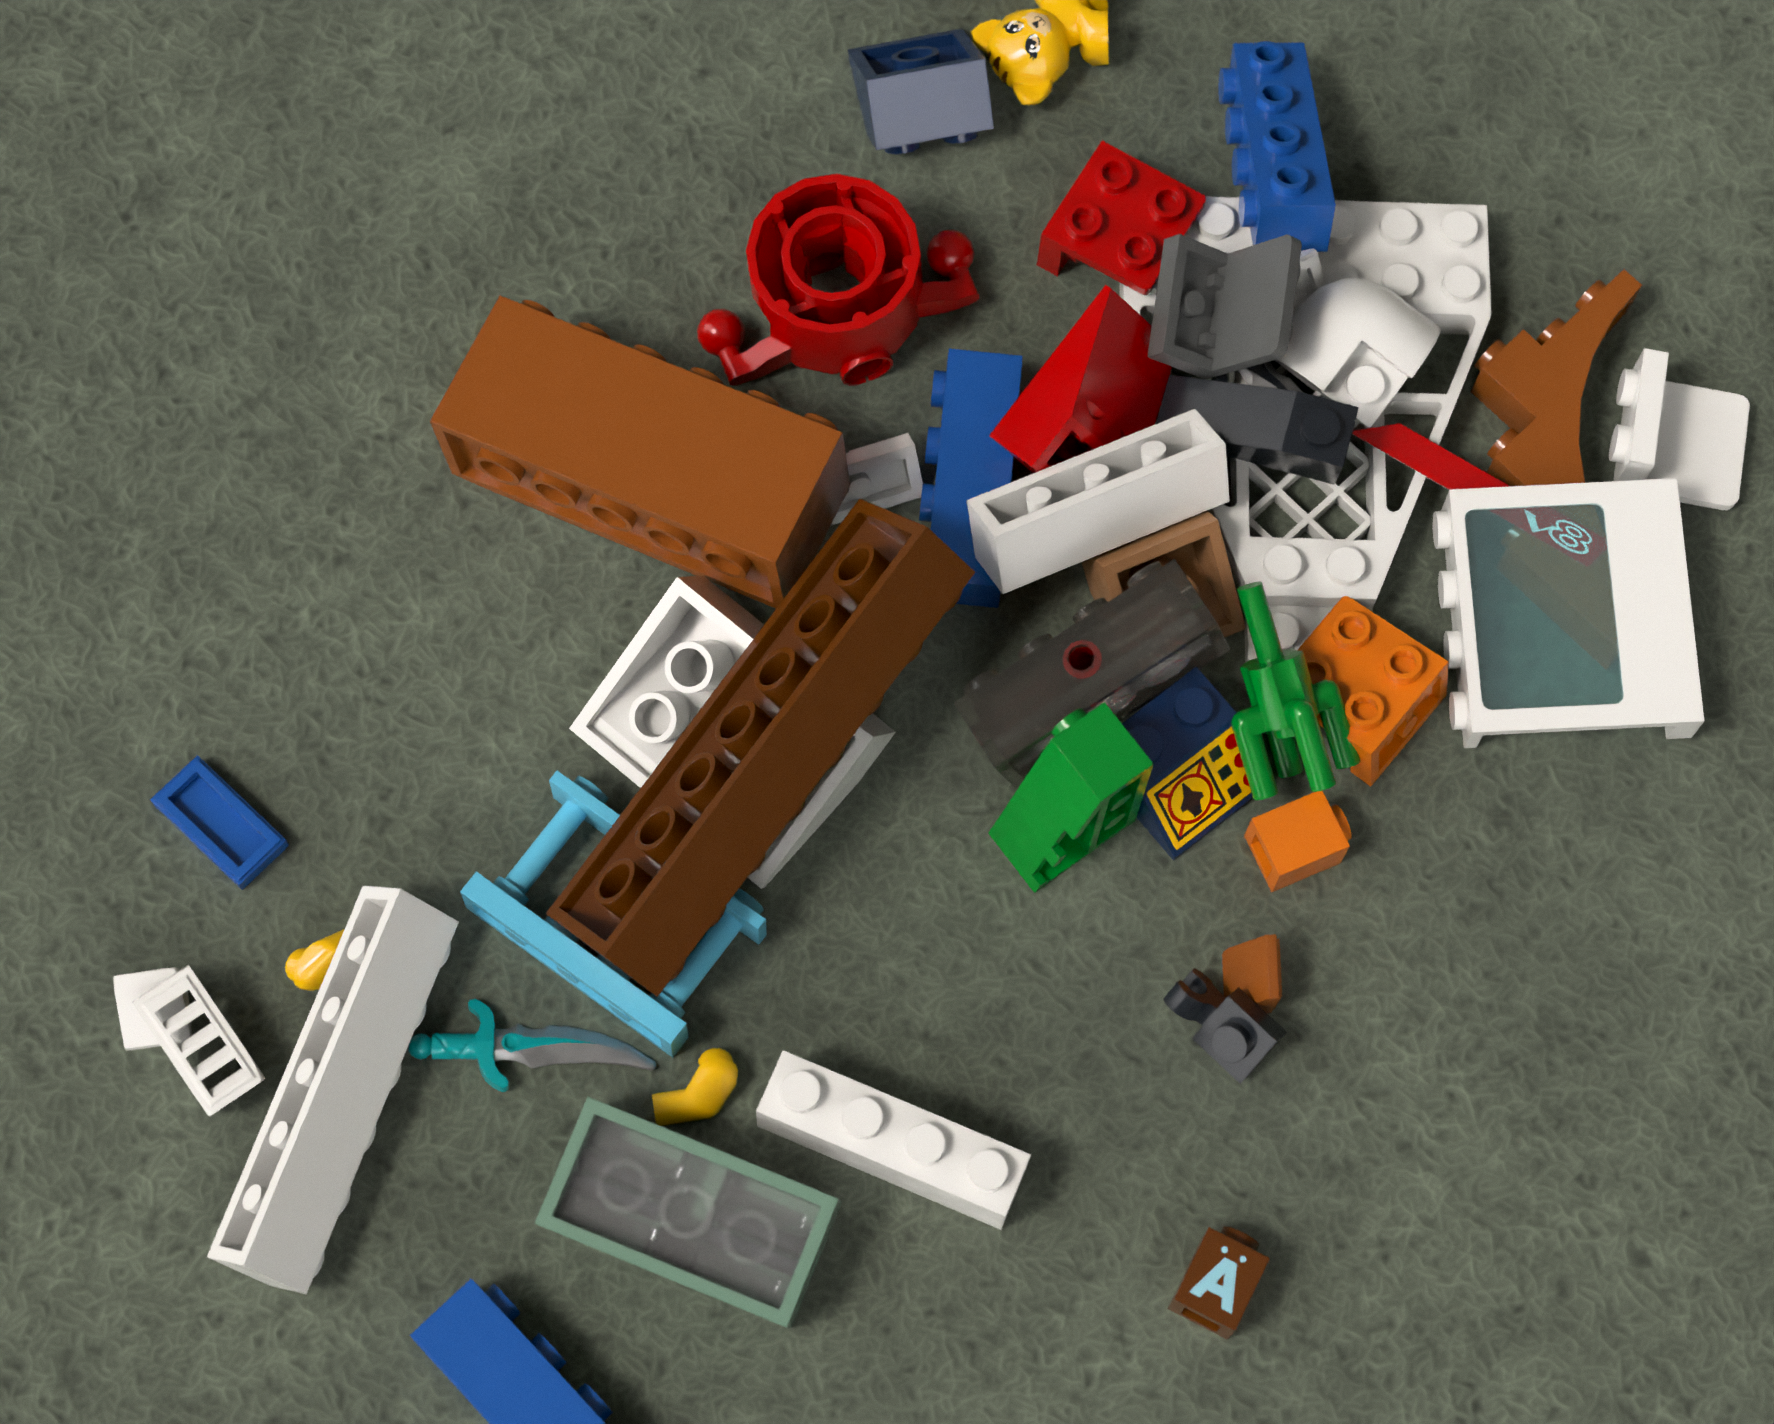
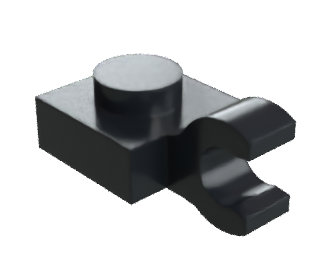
M1196 968L1183 981L1179 980L1163 998L1166 1005L1175 1014L1202 1025L1192 1039L1240 1084L1258 1067L1287 1033L1239 987L1225 998L1215 988L1211 980Z

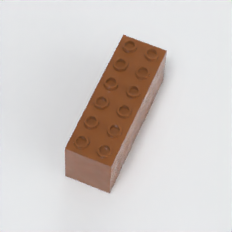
M501 295L497 299L430 420L452 474L696 576H705L715 584L773 608L779 606L813 561L850 486L843 433L838 431V428L828 419L813 413H806L804 416L781 408L776 400L765 393L756 390H749L747 393H743L724 385L716 375L705 369L692 367L688 371L668 363L660 353L644 345H634L633 348L611 340L603 330L592 324L579 322L576 326L556 318L549 309L537 302L523 300L521 303H518Z

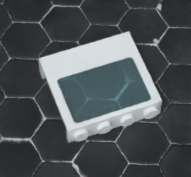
M1677 478L1449 490L1442 510L1434 511L1433 540L1436 549L1445 548L1447 571H1439L1438 595L1441 609L1450 608L1452 631H1445L1444 659L1449 661L1448 669H1456L1458 692H1450L1449 716L1452 730H1462L1464 748H1477L1483 735L1665 726L1666 739L1692 738L1704 723V712Z

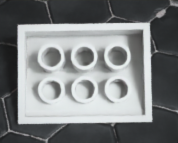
M705 576L677 577L569 729L641 788L764 624ZM874 714L865 719L845 746L840 760L826 771L806 798L801 812L787 823L766 851L765 858L760 867L748 876L752 882L761 889L765 888L862 779L896 733L892 728Z

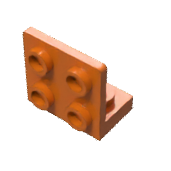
M1344 596L1338 601L1297 650L1304 653L1313 684L1322 680H1332L1339 686L1345 706V714L1350 725L1347 739L1355 748L1361 760L1359 764L1350 767V772L1370 787L1447 696L1449 661L1348 596ZM1319 713V715H1317V720H1318L1319 726H1321L1322 728H1324L1323 723H1322V720H1321V716H1320V713Z

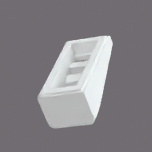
M189 965L132 1002L208 1116L213 1115L265 1079L263 1073ZM190 990L196 1001L162 1023L156 1012ZM205 1013L211 1023L177 1044L171 1034ZM220 1035L226 1046L193 1067L186 1057ZM236 1058L242 1068L208 1090L202 1080Z

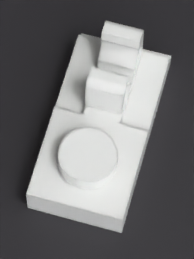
M908 433L853 449L846 453L850 486L831 525L842 522L859 499L886 509L921 498L923 482L915 444Z

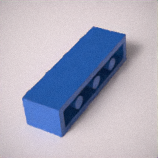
M949 349L947 370H934L931 407L943 408L941 427L928 426L925 464L937 465L935 485L922 484L919 521L931 522V531L975 571V574L963 588L961 597L956 604L994 608L999 606L1001 591L975 558L967 500L1011 483L1014 456L989 437V435L1019 397L1023 356Z
M471 1278L410 1334V1337L489 1424H606L604 1421L613 1413L587 1383H584L575 1391L558 1373L567 1362L540 1333L531 1341L522 1334L512 1323L521 1312L495 1284L491 1285L484 1292Z

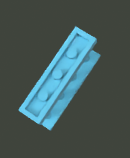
M556 771L549 779L553 798L561 803L562 807L505 878L498 876L492 883L476 871L460 891L464 904L469 911L673 1058L689 1038L687 1023L681 1019L685 1014L681 1007L739 931L758 945L767 935L766 919L760 915L764 909L752 896L739 888L726 905L721 919L707 930L686 958L685 965L679 975L668 982L658 997L653 993H650L648 996L629 982L631 977L599 954L596 958L576 944L579 939L552 918L547 916L543 920L525 907L529 901L525 895L584 820L605 835L620 816L605 805L608 801L607 796L592 782L581 776H577L574 781H571L562 773Z

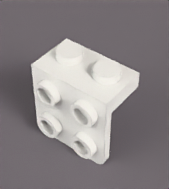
M1644 348L1633 369L1624 368L1619 380L1616 404L1623 406L1621 425L1617 424L1615 426L1609 449V461L1616 462L1613 481L1677 478L1680 503L1718 510H1730L1738 501L1740 494L1750 409L1749 401L1740 394L1665 381L1669 353Z

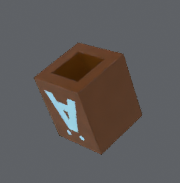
M1223 1226L1221 1232L1209 1227L1202 1236L1167 1309L1228 1340L1236 1331L1270 1258L1257 1252L1259 1243L1249 1235L1227 1226Z

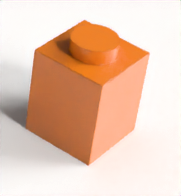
M1317 791L1252 818L1244 837L1271 892H1274L1340 864L1350 848L1348 841L1351 840L1352 835L1349 823L1342 809L1337 804L1330 806L1323 791Z

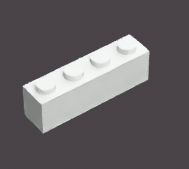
M1193 409L967 500L975 558L1002 594H1005L1230 501L1226 443L1197 410Z
M784 1050L756 1110L757 1127L1000 1230L1006 1220L1031 1157V1154Z

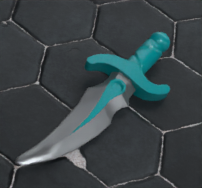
M476 999L469 1000L468 1008L480 1021L477 1033L432 1034V1039L427 1034L419 1033L411 1038L408 1045L409 1053L417 1059H425L432 1053V1060H450L453 1058L477 1060L484 1080L492 1088L500 1092H507L509 1090V1081L495 1066V1061L500 1060L516 1061L525 1064L529 1068L572 1063L627 1065L651 1071L657 1068L655 1061L631 1045L599 1032L549 1025L542 1029L525 1028L519 1023L509 1029H495L492 1011L486 1004Z

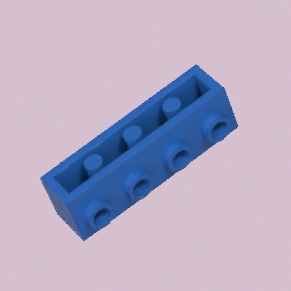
M1269 41L1233 43L1230 68L1220 69L1218 91L1220 104H1229L1230 107L1227 108L1225 117L1226 143L1236 144L1232 155L1233 184L1243 185V190L1240 191L1239 196L1240 226L1250 227L1253 245L1283 235H1290L1301 241V251L1314 248L1317 252H1328L1336 204L1305 44L1274 43Z

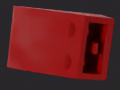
M1105 285L997 424L989 437L1029 470L1036 473L1155 425L1172 366L1147 357L1152 325L1112 288Z

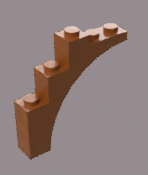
M1625 269L1607 285L1599 279L1590 286L1575 305L1579 311L1568 322L1565 323L1560 317L1555 319L1536 340L1523 329L1507 345L1500 339L1497 340L1478 359L1475 368L1480 373L1471 393L1510 427L1488 451L1487 455L1492 459V462L1486 473L1509 486L1585 483L1579 446L1581 398L1592 359L1603 339L1628 312L1642 287V284ZM1593 505L1549 507L1554 512L1606 541ZM1513 527L1500 542V545L1506 551L1495 570L1606 671L1619 659L1607 550L1586 569Z

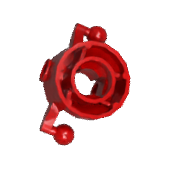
M842 174L804 178L771 198L754 219L746 247L752 296L770 323V336L761 340L746 352L740 353L739 348L745 337L744 324L735 312L721 308L713 309L702 317L697 329L698 341L707 353L720 358L729 384L732 386L763 377L791 362L800 368L828 374L839 373L842 382L848 386H856L867 382L865 376L868 377L869 381L880 378L892 368L894 362L891 355L898 351L913 332L919 318L947 313L973 304L980 298L968 270L973 263L975 255L973 244L965 233L955 229L942 230L934 235L927 247V261L937 274L949 278L950 281L923 283L921 252L916 224L898 198L866 179ZM845 261L846 272L857 278L860 283L850 290L830 293L812 288L811 276L835 269Z

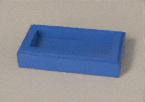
M198 755L150 799L152 804L241 890L249 885L289 846L287 840Z

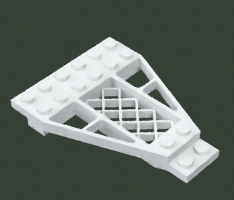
M1206 197L1205 206L1186 237L1225 253L1253 246L1250 227L1240 226L1239 198ZM1335 200L1336 207L1328 252H1317L1327 284L1344 278L1369 279L1392 290L1437 324L1441 329L1440 334L1470 335L1447 394L1396 393L1371 426V428L1384 426V415L1386 414L1436 416V421L1429 440L1439 445L1491 318L1487 205ZM1158 281L1148 295H1142L1120 283V297L1152 325ZM1282 366L1276 369L1283 376L1290 373ZM1238 371L1229 373V383L1247 385L1244 377ZM1317 390L1312 394L1314 396L1325 398V396ZM1355 420L1354 428L1360 423ZM1350 442L1346 458L1358 469L1339 486L1310 479L1327 497L1307 514L1285 493L1301 476L1289 473L1276 484L1254 463L1230 457L1231 507L1222 504L1207 511L1219 521L1236 591L1239 587L1252 582L1261 581L1263 583L1282 649L1294 648L1297 651L1344 596L1352 598L1373 612V606L1426 476L1415 471L1401 508L1392 512L1387 508L1385 453L1365 442L1364 455ZM1364 476L1366 477V512L1346 494ZM1249 478L1266 493L1250 509ZM1273 502L1297 523L1283 538L1271 537L1254 520ZM1335 503L1359 525L1346 539H1334L1316 522ZM1306 531L1312 538L1298 537ZM1367 533V540H1360ZM1245 618L1246 663L1257 658Z

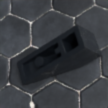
M1169 375L1156 424L1196 409L1226 443V456L1335 485L1344 466L1359 407L1299 391Z

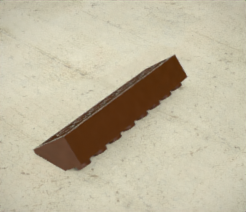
M859 499L549 908L546 915L658 997L668 982L676 978L682 971L686 958L707 930L721 919L726 905L746 878L760 867L765 858L766 851L787 823L801 812L806 798L826 771L840 760L845 746L865 719L879 708L886 691L903 668L920 653L924 640L945 612L952 609L959 601L963 588L975 574V571L927 526Z

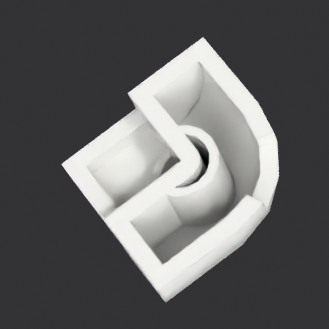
M1344 278L1319 287L1301 303L1292 316L1293 331L1288 349L1283 357L1274 361L1329 400L1359 407L1356 420L1366 428H1371L1407 378H1413L1435 345L1441 329L1392 290L1369 279Z

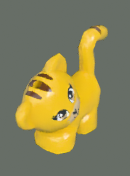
M1035 0L1039 8L1017 10L1007 15L1003 20L991 19L980 23L971 31L973 43L980 50L987 53L988 60L995 74L1004 84L1013 89L1015 96L1022 105L1039 104L1052 92L1053 84L1068 69L1071 48L1079 46L1082 58L1091 66L1109 65L1108 0Z

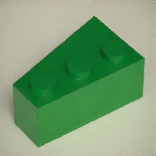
M1105 702L1088 714L1083 708H1079L1063 718L1053 728L1051 733L1054 738L1050 740L988 832L1034 893L1136 820L1154 764Z

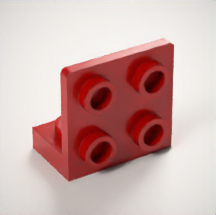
M1102 140L1041 233L1037 266L1058 277L1069 259L1075 263L1081 261L1142 295H1148L1159 279L1164 239L1178 234L1186 236L1203 210L1206 197Z

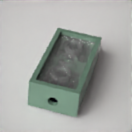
M587 1097L534 1224L776 1324L792 1328L842 1202L836 1197Z

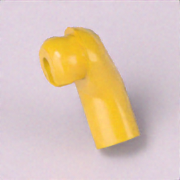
M345 929L320 939L307 948L297 949L290 954L285 964V971L287 977L299 989L307 991L320 989Z
M722 1048L706 1050L699 1057L698 1063L700 1066L686 1089L652 1094L656 1124L665 1126L703 1120L718 1114L737 1085L738 1068L731 1054Z

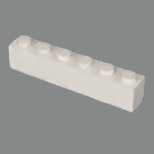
M362 887L209 1250L208 1258L267 1285L307 1294L313 1278L318 1274L323 1265L324 1250L338 1216L348 1204L351 1193L350 1187L363 1155L375 1138L376 1123L387 1096L399 1079L401 1062L412 1035L424 1018L426 1001L439 969L449 957L451 940L459 921L400 888Z

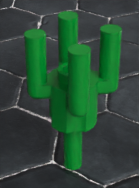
M1258 581L1243 585L1237 591L1257 658L1247 661L1240 667L1252 707L1238 711L1232 718L1231 726L1253 799L1263 800L1278 794L1277 785L1261 735L1264 732L1267 735L1279 778L1292 777L1303 772V766L1294 739L1295 736L1311 791L1317 792L1329 789L1336 785V781L1317 720L1319 713L1336 769L1350 768L1361 762L1357 751L1347 739L1350 725L1345 714V706L1339 686L1332 680L1312 683L1303 651H1296L1294 648L1282 649L1263 583Z

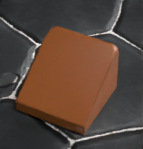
M1267 934L1229 947L1223 951L1224 997L1227 998L1239 987L1266 1013H1272L1282 997L1280 938H1277V934Z

